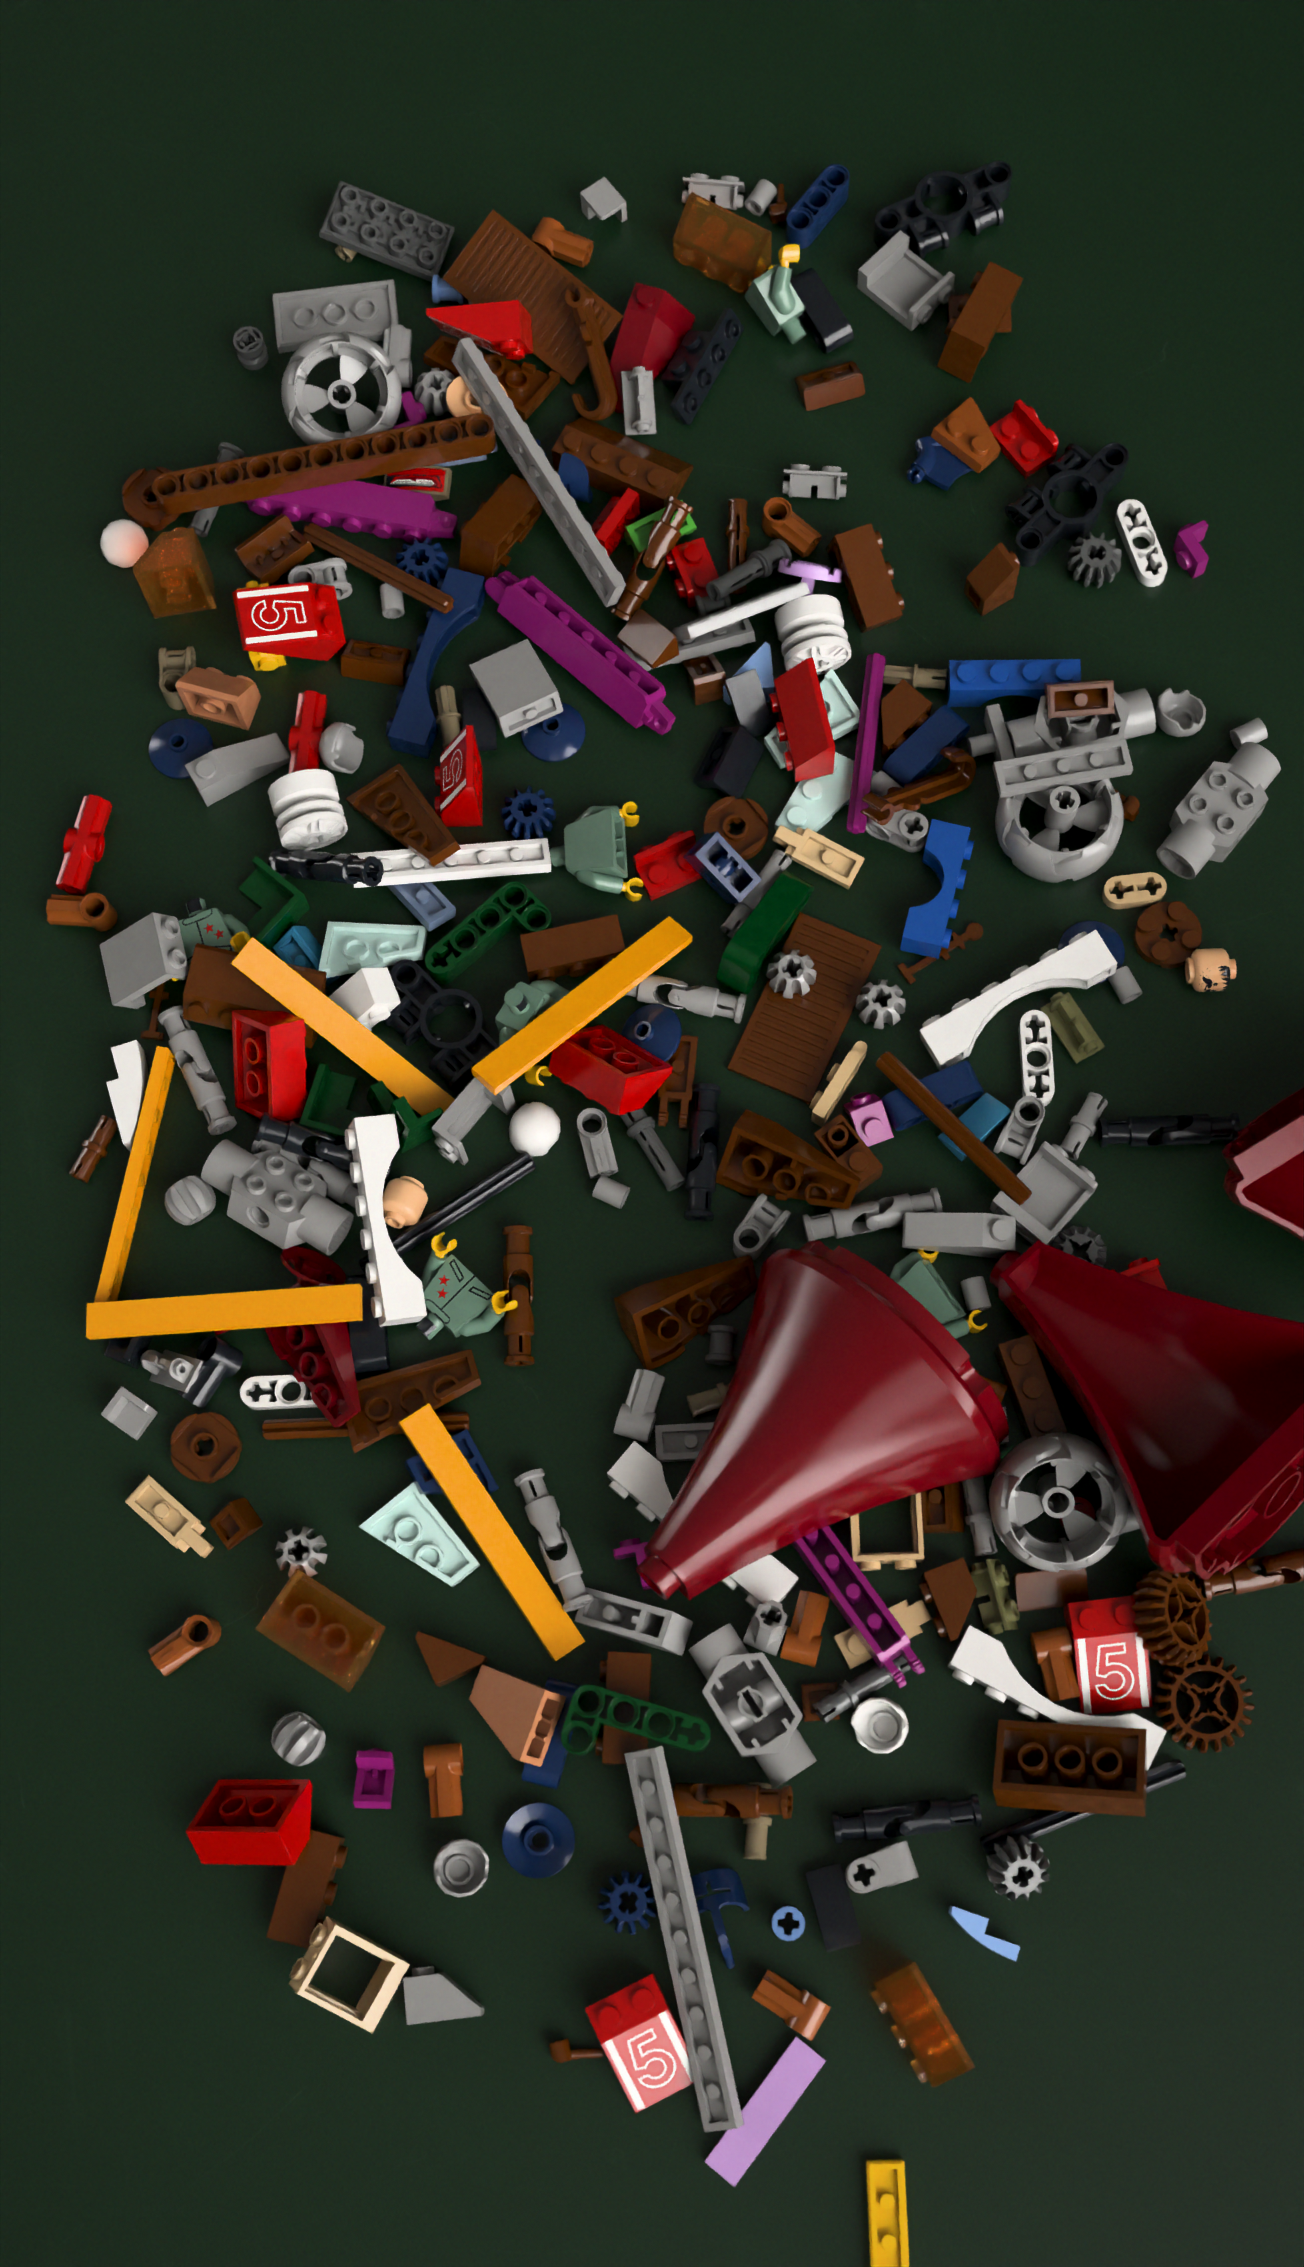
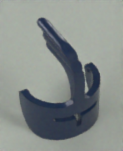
M535 439L537 444L540 446V440ZM563 453L558 470L562 484L574 500L591 503L593 501V494L589 487V476L585 464L578 457L569 453Z
M728 1868L713 1869L692 1876L691 1881L695 1899L708 1894L707 1884L711 1885L712 1892L730 1891L697 1900L696 1904L699 1914L704 1911L711 1912L726 1967L732 1969L735 1967V1962L720 1908L724 1905H738L743 1911L750 1909L742 1881L737 1872Z

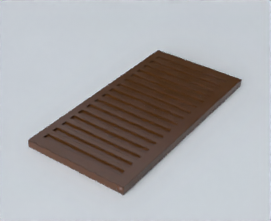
M493 209L442 278L473 304L519 300L531 315L533 353L554 371L560 373L572 385L575 384L576 379L588 365L573 309L565 300L566 290L576 293L578 300L581 298L579 285L593 293L594 303L592 307L603 343L623 318V315Z
M799 912L782 952L785 955H789L790 949L800 950V957L808 954L814 962L811 969L817 972L815 983L809 985L810 991L801 997L798 993H793V999L783 998L784 991L775 993L769 986L771 980L769 978L727 1070L801 1100L806 1104H810L855 1008L856 997L861 994V989L865 986L882 946ZM792 971L788 972L791 977H795Z

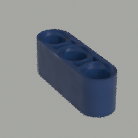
M832 164L826 167L789 211L786 225V241L788 244H798L800 249L807 248L848 199L850 176L846 167L840 164Z
M943 705L889 756L882 770L904 788L905 784L926 776L945 757L940 754L941 749L951 746L956 747L967 735L971 726L948 705Z
M969 1061L957 1063L919 1080L949 1110L966 1104L984 1093ZM899 1088L886 1094L881 1099L895 1131L907 1129L929 1119Z
M548 1677L545 1688L566 1696V1700L542 1766L539 1767L525 1763L522 1781L555 1790L558 1789L568 1753L562 1745L561 1733L575 1691L583 1685ZM573 1730L571 1731V1733H570V1735H569V1743H570V1741H571V1737H572V1734H573Z

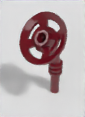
M293 1246L283 1249L280 1255L283 1265L297 1277V1282L287 1289L343 1285L346 1279L344 1271L338 1264L316 1251ZM288 1260L294 1265V1268L289 1265ZM331 1274L334 1282L326 1281V1275ZM231 1330L214 1331V1333L218 1336Z

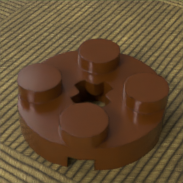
M156 467L157 470L149 471L143 468L134 472L124 483L122 490L123 505L127 515L133 522L142 527H149L154 531H160L175 521L181 513L174 515L166 514L160 509L157 501L149 502L147 496L150 493L154 495L152 483L158 475L173 471L164 467Z
M735 796L725 797L715 802L707 811L704 822V835L718 831L744 860H748L757 855L768 840V818L763 808L754 800L748 798L746 800L735 799ZM734 823L736 826L744 825L742 834H730L729 824Z
M1173 901L1172 903L1160 902L1151 905L1139 916L1134 930L1133 942L1138 954L1145 961L1161 965L1160 968L1173 969L1185 965L1186 958H1191L1193 951L1199 948L1202 941V929L1198 918L1184 903L1180 901ZM1164 928L1175 932L1173 942H1169L1167 938L1161 939L1159 937Z
M213 1412L196 1413L184 1418L174 1429L170 1441L171 1459L176 1469L190 1480L208 1484L224 1478L234 1469L243 1446L235 1426L224 1416ZM212 1439L214 1441L212 1453H205L203 1456H199L200 1447L197 1445L199 1441L207 1442Z

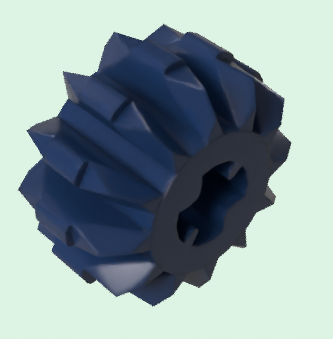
M414 537L412 546L403 543V552L396 553L397 568L429 585H438L440 578L446 576L449 560L439 542L432 545L431 540L427 537L423 543H419L418 539Z
M529 785L526 788V793H521L520 790L515 788V798L505 797L504 804L506 807L500 811L501 818L505 819L503 827L506 831L512 830V837L515 840L524 835L525 840L531 839L532 835H536L539 839L543 838L542 830L552 831L553 824L551 821L557 817L556 811L552 809L554 802L551 797L545 798V791L542 788L535 794H533L532 787ZM526 812H531V816L526 817Z
M623 1870L622 1885H620L614 1875H611L608 1880L615 1890L612 1892L607 1888H600L599 1893L610 1897V1902L598 1903V1909L611 1908L612 1913L606 1915L603 1918V1922L608 1924L615 1917L619 1920L614 1929L616 1933H620L624 1922H628L629 1934L635 1935V1920L638 1919L640 1925L646 1930L650 1925L644 1918V1913L652 1917L658 1916L656 1909L647 1907L648 1903H656L654 1895L647 1897L646 1894L647 1891L653 1888L652 1882L649 1881L643 1888L639 1886L644 1875L642 1872H637L634 1882L630 1883L629 1871ZM628 1891L629 1896L632 1895V1892L638 1896V1900L635 1902L637 1910L633 1913H630V1909L624 1912L619 1906L623 1902L621 1895Z

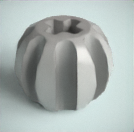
M431 368L430 372H423L417 378V384L414 386V397L417 402L422 403L425 413L443 416L444 412L449 411L446 404V392L455 377L448 370L440 371L439 368Z
M790 949L789 955H785L780 951L773 957L774 963H769L766 976L771 979L769 986L775 993L784 991L783 998L793 999V993H798L801 997L810 991L809 985H813L816 980L817 972L811 969L814 962L808 954L800 957V950ZM792 971L795 977H791L788 972Z
M879 979L878 985H873L871 982L867 983L861 989L863 995L856 997V1009L861 1010L858 1015L865 1024L870 1021L874 1022V1029L882 1030L884 1029V1023H888L892 1027L901 1020L899 1014H903L906 1008L905 999L900 998L903 994L902 990L897 984L893 987H888V980ZM876 1001H880L881 1004H882V1005H886V1007H881L880 1003H875V1002H876Z
M197 1175L187 1176L177 1181L167 1190L164 1204L168 1214L176 1222L182 1225H192L204 1219L213 1211L216 1206V1195L212 1186L203 1181L201 1177Z
M303 1526L301 1533L297 1535L294 1527L285 1532L288 1536L287 1542H277L275 1551L283 1552V1556L276 1559L280 1570L290 1566L288 1577L299 1580L302 1571L305 1570L307 1577L310 1578L318 1573L314 1568L316 1563L321 1562L325 1565L328 1554L319 1553V1551L327 1546L322 1535L312 1539L315 1529ZM301 1545L309 1550L308 1553L303 1554L302 1560L294 1556L295 1553L300 1552Z
M296 1711L284 1715L277 1721L272 1730L271 1744L276 1753L285 1761L295 1766H303L312 1763L320 1756L325 1746L326 1735L320 1724L312 1717L303 1712Z

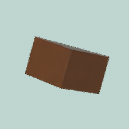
M713 653L682 661L695 706L723 698V686L725 685L723 680L726 679V674Z
M419 1631L415 1637L435 1685L438 1687L481 1668V1665L486 1666L488 1658L484 1655Z

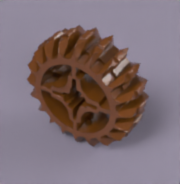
M1157 1568V1570L1143 1575V1579L1137 1582L1138 1591L1133 1593L1136 1605L1131 1608L1136 1616V1620L1133 1622L1137 1624L1139 1630L1137 1637L1143 1639V1650H1150L1151 1659H1157L1161 1665H1176V1667L1202 1659V1653L1208 1651L1207 1641L1212 1640L1209 1628L1213 1624L1209 1621L1208 1615L1211 1611L1207 1609L1205 1603L1207 1598L1201 1594V1584H1195L1193 1574H1187L1186 1572L1170 1573L1162 1568Z
M1203 1653L1200 1664L1195 1660L1192 1663H1188V1667L1186 1665L1179 1667L1174 1665L1178 1673L1169 1668L1165 1669L1163 1674L1170 1683L1165 1681L1157 1682L1156 1687L1166 1692V1695L1154 1697V1702L1165 1703V1709L1155 1712L1156 1717L1167 1715L1169 1722L1164 1723L1161 1728L1167 1731L1174 1727L1177 1730L1171 1738L1174 1743L1180 1741L1185 1736L1184 1749L1191 1750L1197 1741L1198 1751L1201 1754L1207 1752L1208 1742L1214 1753L1220 1752L1222 1749L1220 1739L1227 1747H1232L1235 1743L1230 1733L1242 1738L1245 1736V1732L1238 1724L1250 1725L1252 1723L1250 1717L1243 1715V1711L1254 1710V1704L1244 1703L1243 1697L1253 1694L1252 1689L1241 1691L1239 1686L1247 1678L1245 1675L1235 1679L1231 1676L1236 1671L1237 1666L1235 1664H1230L1223 1670L1224 1658L1221 1656L1216 1657L1213 1665H1211L1209 1653ZM1193 1673H1205L1216 1678L1206 1689H1201L1195 1684H1189L1185 1680L1187 1676ZM1224 1687L1227 1688L1231 1697L1232 1710L1230 1717L1226 1715L1227 1711L1220 1703V1696L1224 1691ZM1178 1689L1182 1692L1181 1695L1188 1703V1711L1183 1720L1176 1706ZM1212 1693L1209 1696L1210 1699L1207 1703L1208 1706L1211 1708V1712H1209L1208 1709H1205L1199 1713H1196L1199 1710L1198 1707L1201 1703L1199 1699H1197V1694H1199V1697L1201 1698L1203 1696H1206L1207 1694ZM1203 1717H1207L1223 1726L1222 1729L1213 1734L1200 1733L1191 1729Z

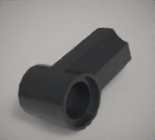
M213 1335L205 1338L197 1350L196 1359L203 1361L197 1380L191 1385L187 1393L178 1390V1393L183 1398L200 1408H205L223 1379L235 1375L243 1362L241 1350Z

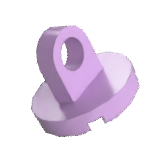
M782 558L779 561L778 571L802 577L801 582L808 585L810 591L808 595H813L815 580L841 582L843 571L840 568H834V572L830 573L831 568L828 565L800 560L788 565L789 559Z

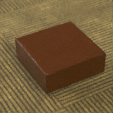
M837 1682L801 1685L804 1722L821 1721L816 1714L818 1709L815 1710L812 1704L838 1689ZM840 1714L831 1720H840Z

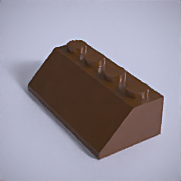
M584 417L567 424L552 448L555 471L559 470L562 454H572L585 464L590 486L616 497H622L626 490L630 488L639 493L640 508L651 513L667 507L668 496L678 497L693 470L692 464Z
M199 943L196 944L183 992V1019L232 1030L231 1011L233 1010L285 1011L293 1015L295 1014L231 964L239 952ZM286 963L325 994L327 972ZM304 1022L306 1028L305 1047L312 1048L319 1033Z
M998 1720L993 1779L996 1805L999 1807L1145 1817L1147 1730Z

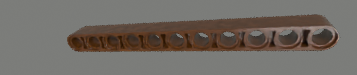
M476 413L167 472L158 475L154 479L152 490L160 509L166 514L174 515L483 456L491 453L496 446L494 423L488 415ZM479 433H486L482 436H477ZM448 439H454L453 441L446 442ZM417 445H423L422 447L415 448ZM297 468H299L298 470H296V471H294V472H290L292 469H297ZM268 474V475L265 476V477L258 478V477H260L261 475ZM236 480L234 483L227 484L230 481ZM201 486H205L204 488H202V489H200V490H196L197 488H199V487H201Z

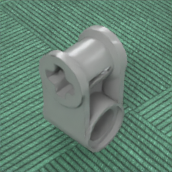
M330 558L322 562L299 565L294 567L288 575L289 584L310 582L335 586L337 600L344 599L352 593V586L347 582L345 574L347 565L345 560L341 558Z
M903 809L895 812L892 819L885 825H880L867 818V833L877 839L898 846L907 852L913 853L922 850L928 837V820L924 815L915 811Z
M1024 1096L1018 1100L1007 1125L1005 1124L993 1152L1008 1154L1019 1159L1020 1164L1025 1165L1045 1115V1107L1040 1099L1034 1096ZM1023 1108H1030L1037 1114V1119L1026 1121L1020 1116L1019 1111Z
M762 1193L735 1230L733 1237L734 1254L738 1258L749 1255L753 1261L756 1260L771 1240L782 1230L791 1212L780 1210L767 1201V1196ZM750 1236L758 1244L753 1248H745L740 1244L739 1240Z
M907 1841L879 1849L876 1853L858 1858L851 1862L845 1871V1880L848 1887L857 1893H867L885 1886L891 1887L919 1877ZM858 1865H861L863 1870L871 1871L872 1876L867 1879L868 1886H864L862 1881L855 1882L853 1875L858 1872Z

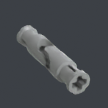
M654 974L649 975L625 994L636 997L637 1001L661 1004L673 1009H683L685 1007L687 1010L698 1015L707 1017L718 1015L734 1019V1022L739 1024L746 1002L745 994H740L738 997L720 993L718 988L709 986L689 987L684 981ZM658 985H673L668 994L669 1002L659 996Z
M174 1006L163 1011L158 1016V1020L161 1025H164L170 1038L168 1044L183 1073L198 1110L203 1111L209 1124L207 1129L210 1135H219L231 1130L236 1126L237 1122L227 1109L224 1102L226 1096L210 1065L197 1032L191 1029L188 1020L183 1019V1006Z
M263 1139L260 1142L254 1140L251 1152L257 1154L271 1149L300 1167L309 1166L306 1171L327 1182L326 1195L340 1204L347 1203L355 1208V1197L359 1196L357 1183H352L349 1173L328 1162L315 1161L282 1150L281 1145Z
M934 1187L927 1193L912 1196L905 1193L882 1198L877 1201L853 1204L849 1210L833 1208L830 1209L829 1213L811 1217L805 1214L802 1215V1222L806 1241L808 1242L835 1236L838 1239L876 1231L881 1228L903 1225V1214L905 1212L943 1213L938 1189ZM861 1214L864 1215L865 1222L854 1221Z
M542 1468L530 1470L514 1479L515 1486L520 1487L527 1504L524 1509L530 1524L541 1534V1537H538V1544L552 1582L558 1585L565 1604L562 1606L564 1612L580 1609L593 1602L594 1598L592 1594L587 1593L582 1581L581 1574L583 1570L571 1539L563 1527L560 1529V1512L554 1496L549 1495L544 1483V1470ZM533 1485H534L535 1491H536V1493H537V1497H536L535 1494H534V1491H533V1488H532ZM567 1543V1554L563 1559L553 1561L549 1558L547 1551L559 1550Z

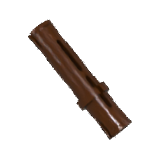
M740 498L728 501V526L725 528V537L728 538L727 572L736 567V553H738V566L747 561V538L750 536V527L747 526L748 502ZM737 523L739 524L738 540L736 539ZM744 585L730 594H744L747 591V586Z

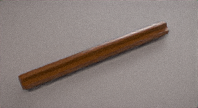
M310 523L308 526L305 525L303 536L310 543L443 614L452 611L454 607L452 596L315 523Z
M887 1051L878 1058L876 1066L1008 1197L1020 1206L1031 1196V1190L891 1052Z
M467 1412L436 1413L448 1432L469 1430L470 1418ZM326 1417L265 1420L262 1425V1434L267 1440L349 1437L346 1422L342 1426L334 1428ZM400 1428V1429H398L397 1431H395V1432H393V1433H391V1434H389V1435H397V1434H405V1433H404L403 1430Z

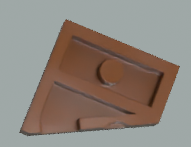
M971 397L940 422L931 434L935 441L978 474L998 457L1001 450L976 402Z

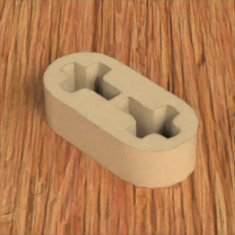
M1154 872L1115 876L1106 882L1102 891V899L1109 908L1117 910L1151 906L1162 901L1167 890V884L1160 874ZM1147 883H1151L1153 888H1158L1154 895H1150L1149 890H1143ZM1114 887H1118L1120 892H1125L1122 899H1117L1116 894H1110Z

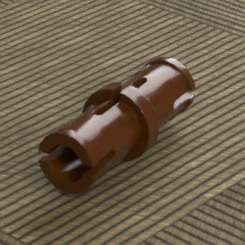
M105 1115L100 1116L89 1139L82 1142L81 1146L83 1149L73 1167L69 1170V1175L79 1181L81 1179L86 1184L89 1182V1178L100 1159L105 1158L108 1154L106 1149L118 1129L117 1121L110 1117L107 1119Z

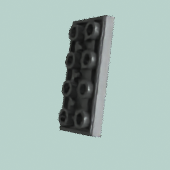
M340 181L319 237L432 282L433 275H438L455 227Z

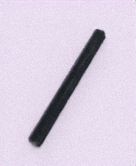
M527 1152L521 1154L418 1221L415 1225L392 1238L391 1242L399 1257L533 1171L536 1165L532 1157ZM368 1255L358 1262L365 1274L366 1263H369Z
M1174 1759L1148 1770L1147 1793L1185 1778L1187 1773L1182 1761ZM1047 1810L983 1836L981 1844L986 1855L997 1854L994 1849V1843L1002 1847L1007 1845V1836L1012 1837L1015 1842L1022 1835L1032 1840L1096 1813Z

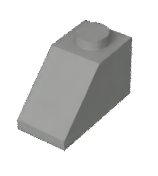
M434 1966L412 1968V1976L403 1978L407 2025L476 2017L485 2014L484 2006L445 1972L435 1973Z

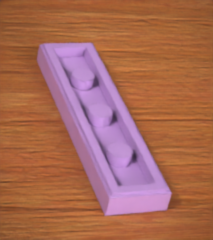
M795 2036L741 2110L744 2125L737 2129L726 2130L704 2162L735 2187L826 2060Z

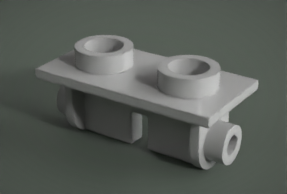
M699 173L691 174V178L683 177L684 186L689 188V191L683 190L682 203H688V207L709 208L710 196L716 197L715 209L736 210L737 207L743 208L744 195H738V192H745L744 182H739V178L722 176L721 180L709 179L708 175Z
M642 366L634 367L633 371H621L625 435L656 434L652 371H645V367Z
M792 464L791 470L784 469V476L790 477V481H783V494H789V497L811 498L812 486H818L817 498L839 500V497H846V484H840V480H847V473L841 472V467L823 466L822 471H809V465Z
M147 1350L140 1359L143 1368L152 1373L149 1379L151 1382L185 1393L188 1392L191 1385L197 1380L199 1369L203 1364V1361L169 1350H164L163 1354L155 1350Z

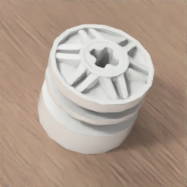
M826 594L803 596L789 601L775 613V626L778 639L783 643L781 645V652L784 656V665L787 671L805 659L813 657L817 675L828 673L831 669L836 670L850 659L851 647L848 642L847 632L843 629L844 618L841 605L835 597Z
M306 769L293 772L279 778L269 787L268 794L274 816L278 817L276 825L281 844L288 850H314L338 841L347 832L348 827L343 808L338 803L340 798L334 775L329 771Z

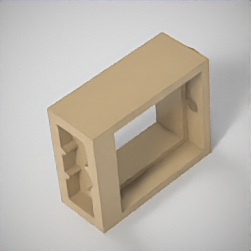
M921 1492L909 1496L912 1552L860 1553L859 1513L849 1517L851 1558L859 1565L861 1571L880 1570L881 1564H895V1569L897 1570L916 1569V1563L923 1562L924 1542Z
M326 1916L323 1924L319 1923L313 1930L309 1940L310 1947L305 1956L295 1962L290 1973L291 1980L289 1985L300 1996L373 2033L410 1964L396 1952ZM336 1935L382 1959L356 2008L309 1984Z

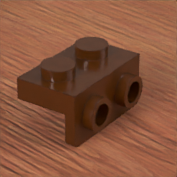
M285 514L279 515L235 548V553L246 572L260 584L268 583L269 585L276 582L284 573L303 562L308 555L315 551L310 541L294 529Z

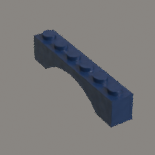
M448 567L445 578H440L437 589L453 597L454 607L447 614H443L431 607L428 609L426 617L428 625L425 634L420 633L416 645L418 653L415 662L410 661L406 672L407 684L405 689H400L396 699V708L398 709L395 717H390L386 726V736L389 738L392 750L429 759L438 734L437 723L430 704V684L434 668L441 653L450 641L465 627L478 620L487 596L484 586L486 582L485 576Z

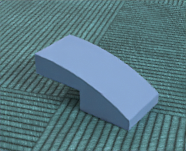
M950 1906L948 1914L970 1937L1001 1956L1014 1961L1017 1960L1020 1946L984 1934L988 1918Z

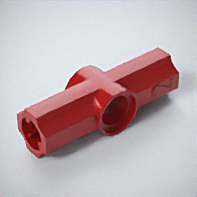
M305 690V692L298 695L295 725L291 726L289 732V752L291 758L288 774L306 769H319V743L321 735L325 731L327 697L317 691Z
M91 794L83 797L74 828H69L64 838L63 852L65 856L55 884L58 889L78 896L85 894L94 863L101 860L104 852V831L112 809L110 801Z

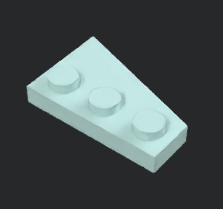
M831 669L824 676V680L820 683V688L833 739L836 740L858 728L860 710L834 670ZM775 726L764 738V744L779 768L782 769L785 767L783 752L787 751L785 741L779 742Z
M835 752L833 774L800 781L777 819L774 829L777 830L782 825L796 832L798 827L804 830L809 828L814 832L820 830L832 819L836 812L844 805L849 804L854 761ZM873 771L872 778L877 772Z
M328 921L318 970L327 972L326 978L355 973L361 968L392 966L400 960H422L427 939V929L424 926Z
M414 1482L359 1526L368 1534L451 1587H455L480 1566L479 1562L424 1494L419 1493Z

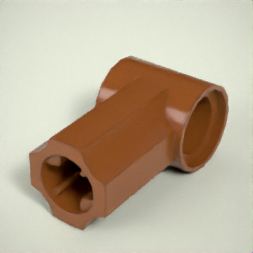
M543 217L530 239L549 256L582 268L588 265L594 248L593 240L566 231L560 222L550 217Z
M774 497L765 503L761 524L763 532L770 537L783 540L802 558L808 557L821 541L822 535L792 511L791 504L786 499ZM778 515L783 519L775 520L770 516Z
M90 893L86 896L51 894V897L47 899V921L51 925L85 926L103 932L112 929L118 919L115 908L100 893ZM104 908L99 916L93 917L96 910Z
M800 1590L791 1627L787 1628L780 1658L815 1668L823 1637L820 1634L823 1622H825L830 1598L814 1592Z
M205 1615L191 1616L184 1622L183 1626L148 1650L150 1658L156 1668L164 1676H168L205 1648L214 1646L221 1637V1626L213 1617ZM205 1622L209 1633L205 1640L200 1642L195 1636V1628L199 1623Z
M1061 1626L1031 1632V1647L1037 1665H1040L1047 1699L1051 1702L1079 1697V1689L1071 1660L1073 1658V1647L1067 1627Z
M461 1742L425 1745L424 1770L426 1779H429L431 1818L463 1815L461 1776H463L464 1764Z
M769 1969L751 1997L783 2018V2022L811 2041L831 2009L829 2005L804 1989L800 1991Z

